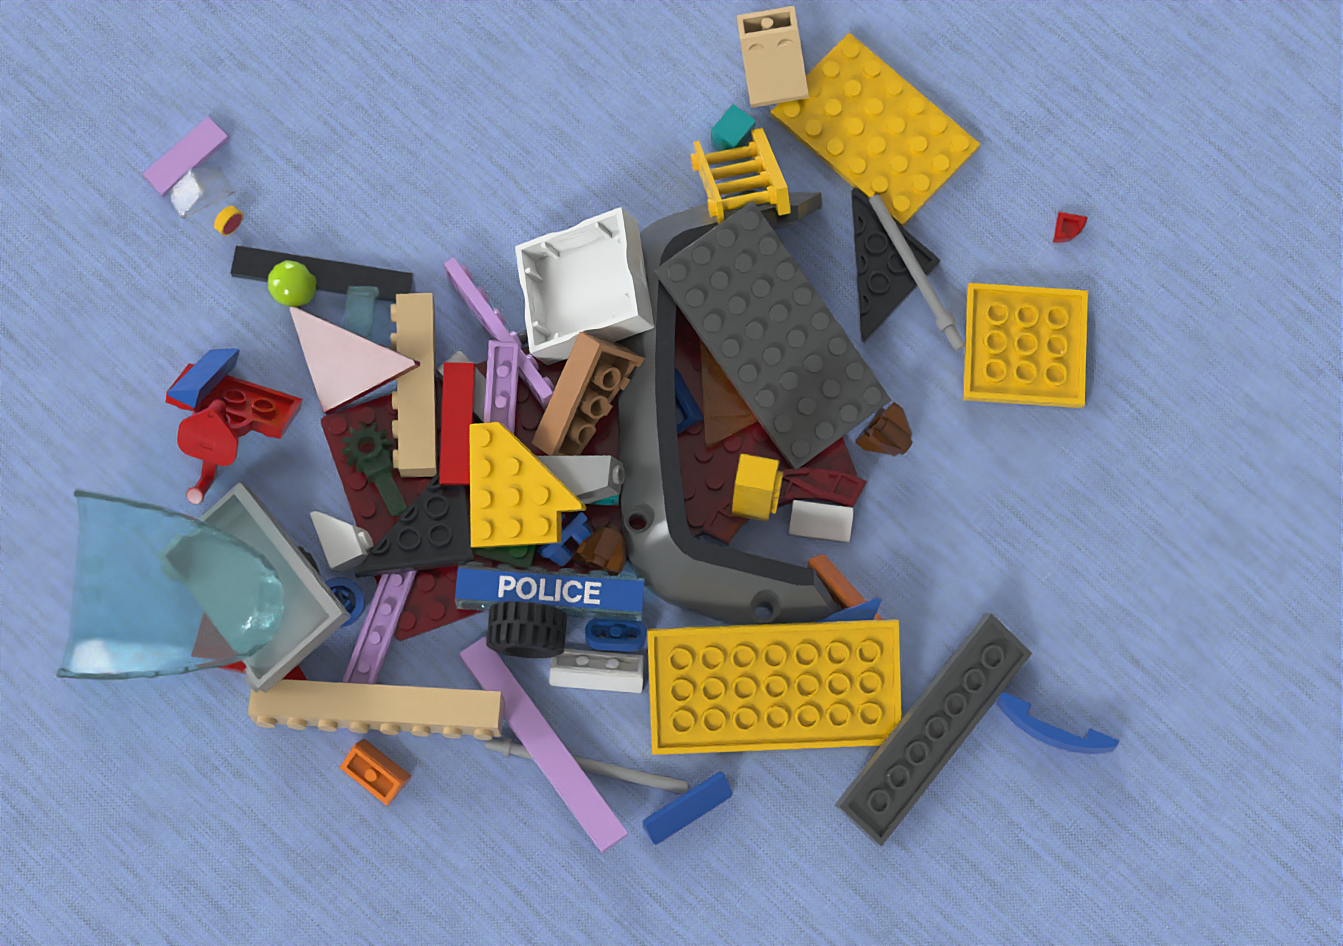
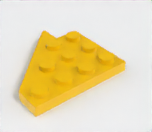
M503 423L470 424L471 547L485 548L562 543L561 512L585 511L586 506Z

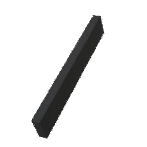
M237 245L230 272L232 277L267 282L270 272L277 264L286 260L304 264L310 274L316 278V290L396 303V294H410L413 282V273Z

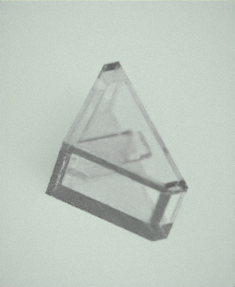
M221 167L189 169L168 192V195L180 218L184 219L235 192Z

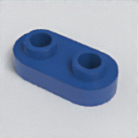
M597 617L591 619L585 627V641L591 648L596 650L637 651L645 645L647 640L646 626L637 619ZM597 635H603V636H605V637H604V638H597L596 636H597ZM632 636V637H635L636 639H632V640H631V639H627V637Z

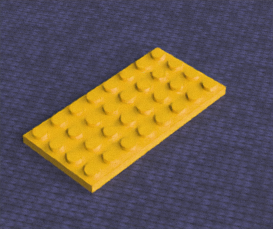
M898 619L647 629L652 755L881 746L902 720Z

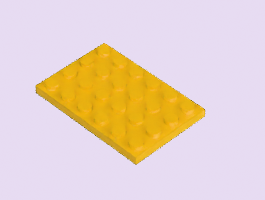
M848 33L806 75L809 98L778 103L770 113V116L853 188H857L868 199L879 194L893 220L901 227H904L972 157L981 145L851 33Z

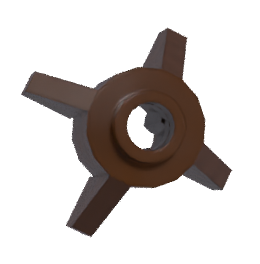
M895 402L887 409L880 408L876 411L875 418L869 424L867 431L865 430L855 440V443L867 451L892 456L905 454L913 441L911 440L912 431L904 409Z
M606 524L605 527L598 526L596 531L582 541L574 555L573 561L584 565L588 564L602 571L610 579H617L618 574L622 572L626 563V539L622 536L623 531L611 524Z

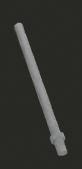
M497 738L486 740L485 749L502 752V756L509 757L511 754L533 759L523 744L515 743L511 738H506V740ZM572 756L582 771L682 794H685L688 789L689 782Z

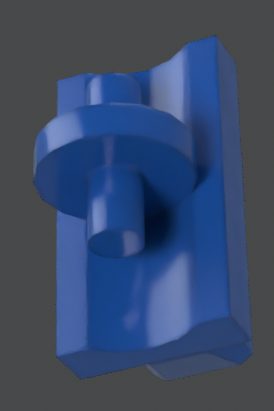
M561 512L562 523L566 519V516ZM582 512L579 514L574 513L561 526L562 543L543 544L536 552L542 558H549L557 565L564 566L572 558L573 554L563 543L571 536L580 546L582 541L592 534V531L585 523L588 518Z

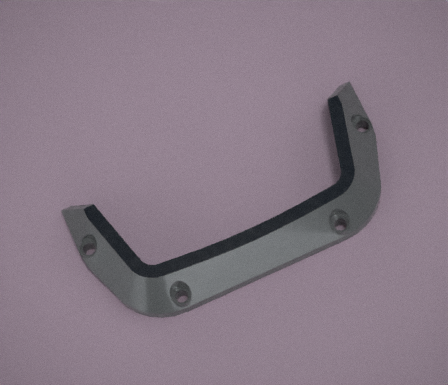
M752 189L745 190L738 194L721 197V199L756 193L757 191ZM788 192L791 212L789 214L778 215L775 205H769V202L756 206L772 229L778 230L799 222L801 218L815 210H820L822 208V192ZM704 203L658 219L640 232L654 328L616 341L617 344L624 345L645 358L641 366H635L628 376L630 382L624 391L622 389L618 391L619 461L623 463L625 470V480L621 484L620 514L622 536L626 539V557L639 581H644V586L654 595L668 604L733 626L817 622L839 612L840 609L824 587L815 570L700 542L692 536L687 527L676 428L674 366L676 303L653 270L718 225L716 217H710L708 205ZM741 208L724 211V219L726 220ZM632 519H640L644 522L645 527L641 530H634L629 525V522ZM765 607L770 611L771 617L761 619L756 615L755 609Z

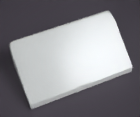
M794 500L789 535L849 543L854 508Z

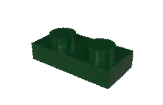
M538 544L485 548L473 547V555L531 571Z

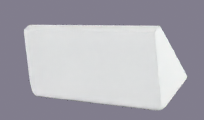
M564 649L563 654L551 657L549 684L560 687L641 693L645 655Z

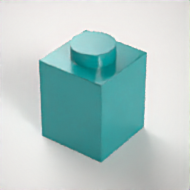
M732 104L711 129L710 141L717 151L743 147L752 136L751 130L755 129L756 120Z

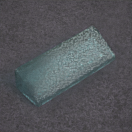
M348 286L343 321L344 329L357 333L371 341L379 292L377 287Z

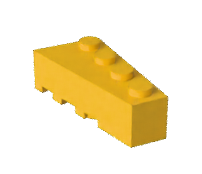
M741 454L735 482L732 516L768 522L769 514H776L783 472L778 471L779 461Z

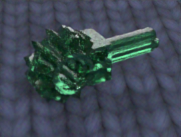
M365 422L360 423V431L350 427L349 432L352 437H343L342 442L347 447L341 450L342 456L349 457L346 461L347 465L352 467L357 464V472H363L369 484L375 483L391 516L395 517L403 514L407 509V505L391 475L394 472L390 461L393 454L388 449L394 445L392 439H386L389 434L388 431L382 429L378 432V424L375 422L371 425L370 429H367ZM366 442L375 444V449L370 453H362L359 449Z

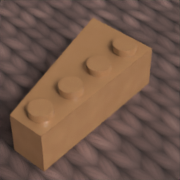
M580 331L532 444L549 456H579L596 432L594 426L598 420L604 415L607 416L613 407L610 405L611 401L619 389L624 391L630 382L628 376L635 366H641L645 358L624 345Z

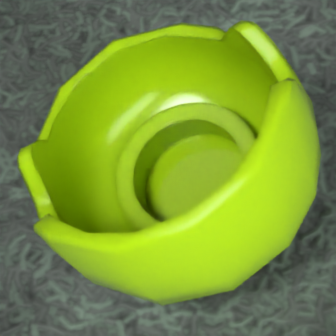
M286 260L277 264L269 274L267 281L268 290L274 300L284 306L300 308L308 304L316 294V278L310 274L304 264Z

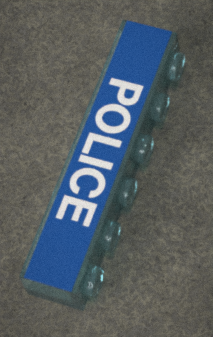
M467 562L466 566L458 565L455 604L457 609L489 611L492 605L502 602H535L557 607L566 612L567 617L642 622L645 578H639V575L635 573H621L620 577L608 576L607 572L598 570L590 571L589 574H577V570L569 568L559 569L558 572H547L546 568L540 566H530L528 570H519L510 564H498L497 568L484 567V564L480 562Z

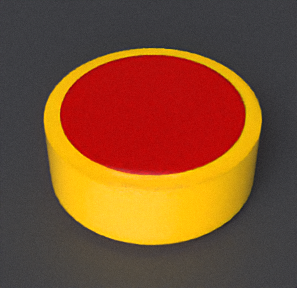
M235 206L224 208L217 215L214 228L223 236L232 234L240 226L243 220V213Z

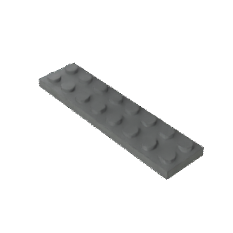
M985 613L834 806L876 845L882 846L1032 653L992 613Z

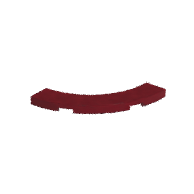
M800 467L797 470L794 468L780 470L783 472L778 504L793 500L811 499L829 501L844 507L854 508L867 481L852 474L833 469ZM734 493L714 510L701 529L702 533L727 546L738 531L750 520L748 518L732 516Z

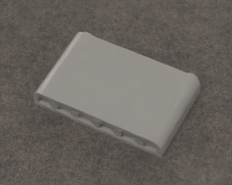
M242 482L234 486L157 555L164 564L161 567L164 574L173 582L178 579L186 585L247 666L245 669L247 676L244 679L255 692L261 690L266 693L351 618L346 608L262 501Z

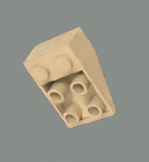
M795 6L737 15L751 108L809 98Z

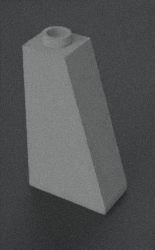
M536 456L583 504L620 494L621 484L625 480V470L623 463L612 456Z

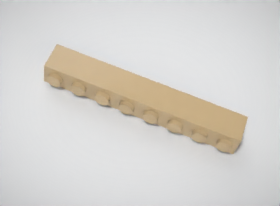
M281 679L266 693L261 690L255 692L251 688L248 715L257 726L263 728H273L275 724L287 725L288 728L296 730L306 729V726H318V729L323 731L349 728L351 732L367 733L368 729L380 730L381 733L387 735H397L399 731H408L412 735L420 737L430 736V733H442L447 738H461L462 734L474 735V738L479 740H491L493 736L501 737L505 700L501 691Z

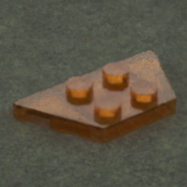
M700 338L705 447H710L758 420Z

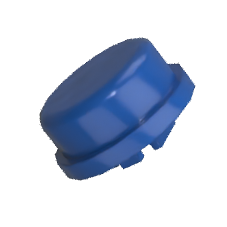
M335 577L328 579L325 583L351 616L339 628L350 626L360 618L364 611L365 599L363 592L356 582L348 578Z

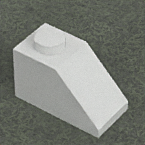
M318 511L310 513L330 569L345 572L361 564L368 557L373 547V541L367 531Z

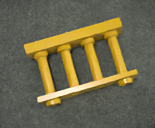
M763 128L751 130L752 142H748V146L704 154L700 142H693L695 153L690 154L692 169L700 174L709 198L707 199L710 217H716L718 224L725 220L724 211L743 208L751 201H754L756 205L768 202L769 205L774 204L778 215L791 213L788 187ZM748 157L752 160L713 169L709 168V165ZM754 172L758 175L716 184L714 181ZM763 187V190L766 189V191L721 199L720 197L721 195Z

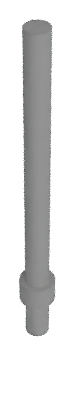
M880 195L872 196L869 202L937 318L935 323L941 333L945 332L955 351L963 349L966 344L955 327L957 324L951 313L946 312Z

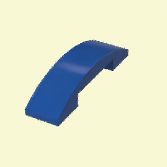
M1002 692L996 703L1017 727L1050 746L1085 754L1108 753L1118 746L1119 740L1091 728L1083 739L1030 717L1027 714L1031 703Z

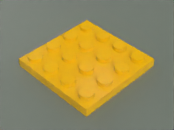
M968 283L963 400L1083 408L1085 406L1088 290Z

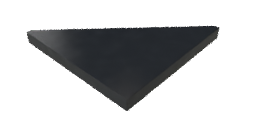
M854 187L851 192L860 335L861 341L865 343L918 285L870 204L869 199ZM895 221L927 277L940 264L941 260Z
M439 470L426 485V489L398 518L397 523L387 534L385 533L370 551L368 557L360 566L356 567L354 570L355 577L360 578L474 563L466 486L439 484Z

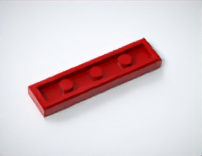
M444 362L439 484L470 485V424H474L476 364L474 362Z

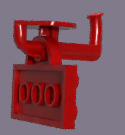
M188 363V365L184 368V370L181 372V374L178 376V378L175 380V382L172 384L169 390L194 366V364ZM226 375L195 408L168 396L167 391L165 403L174 405L182 410L193 411L192 416L182 420L179 424L177 435L178 447L186 455L203 460L201 477L194 487H190L187 490V500L196 505L203 501L205 494L216 479L218 465L228 466L236 459L239 437L245 436L253 430L267 437L281 439L300 411L302 398Z

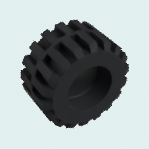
M509 601L492 605L489 609L486 646L504 655L523 658H551L561 655L565 647L567 613L557 607L535 602Z

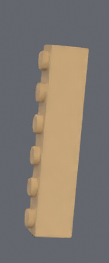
M433 293L396 294V304H391L392 323H397V333H391V347L400 354L419 361L421 366L395 379L397 380V391H392L393 409H398V420H393L392 431L393 439L398 438V450H393V467L399 468L401 477H431L438 473L435 302Z

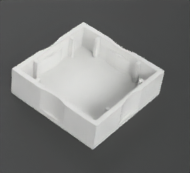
M622 207L587 219L568 230L552 232L515 246L520 284L525 296V321L530 354L547 366L569 357L580 331L616 342L654 328L638 221Z

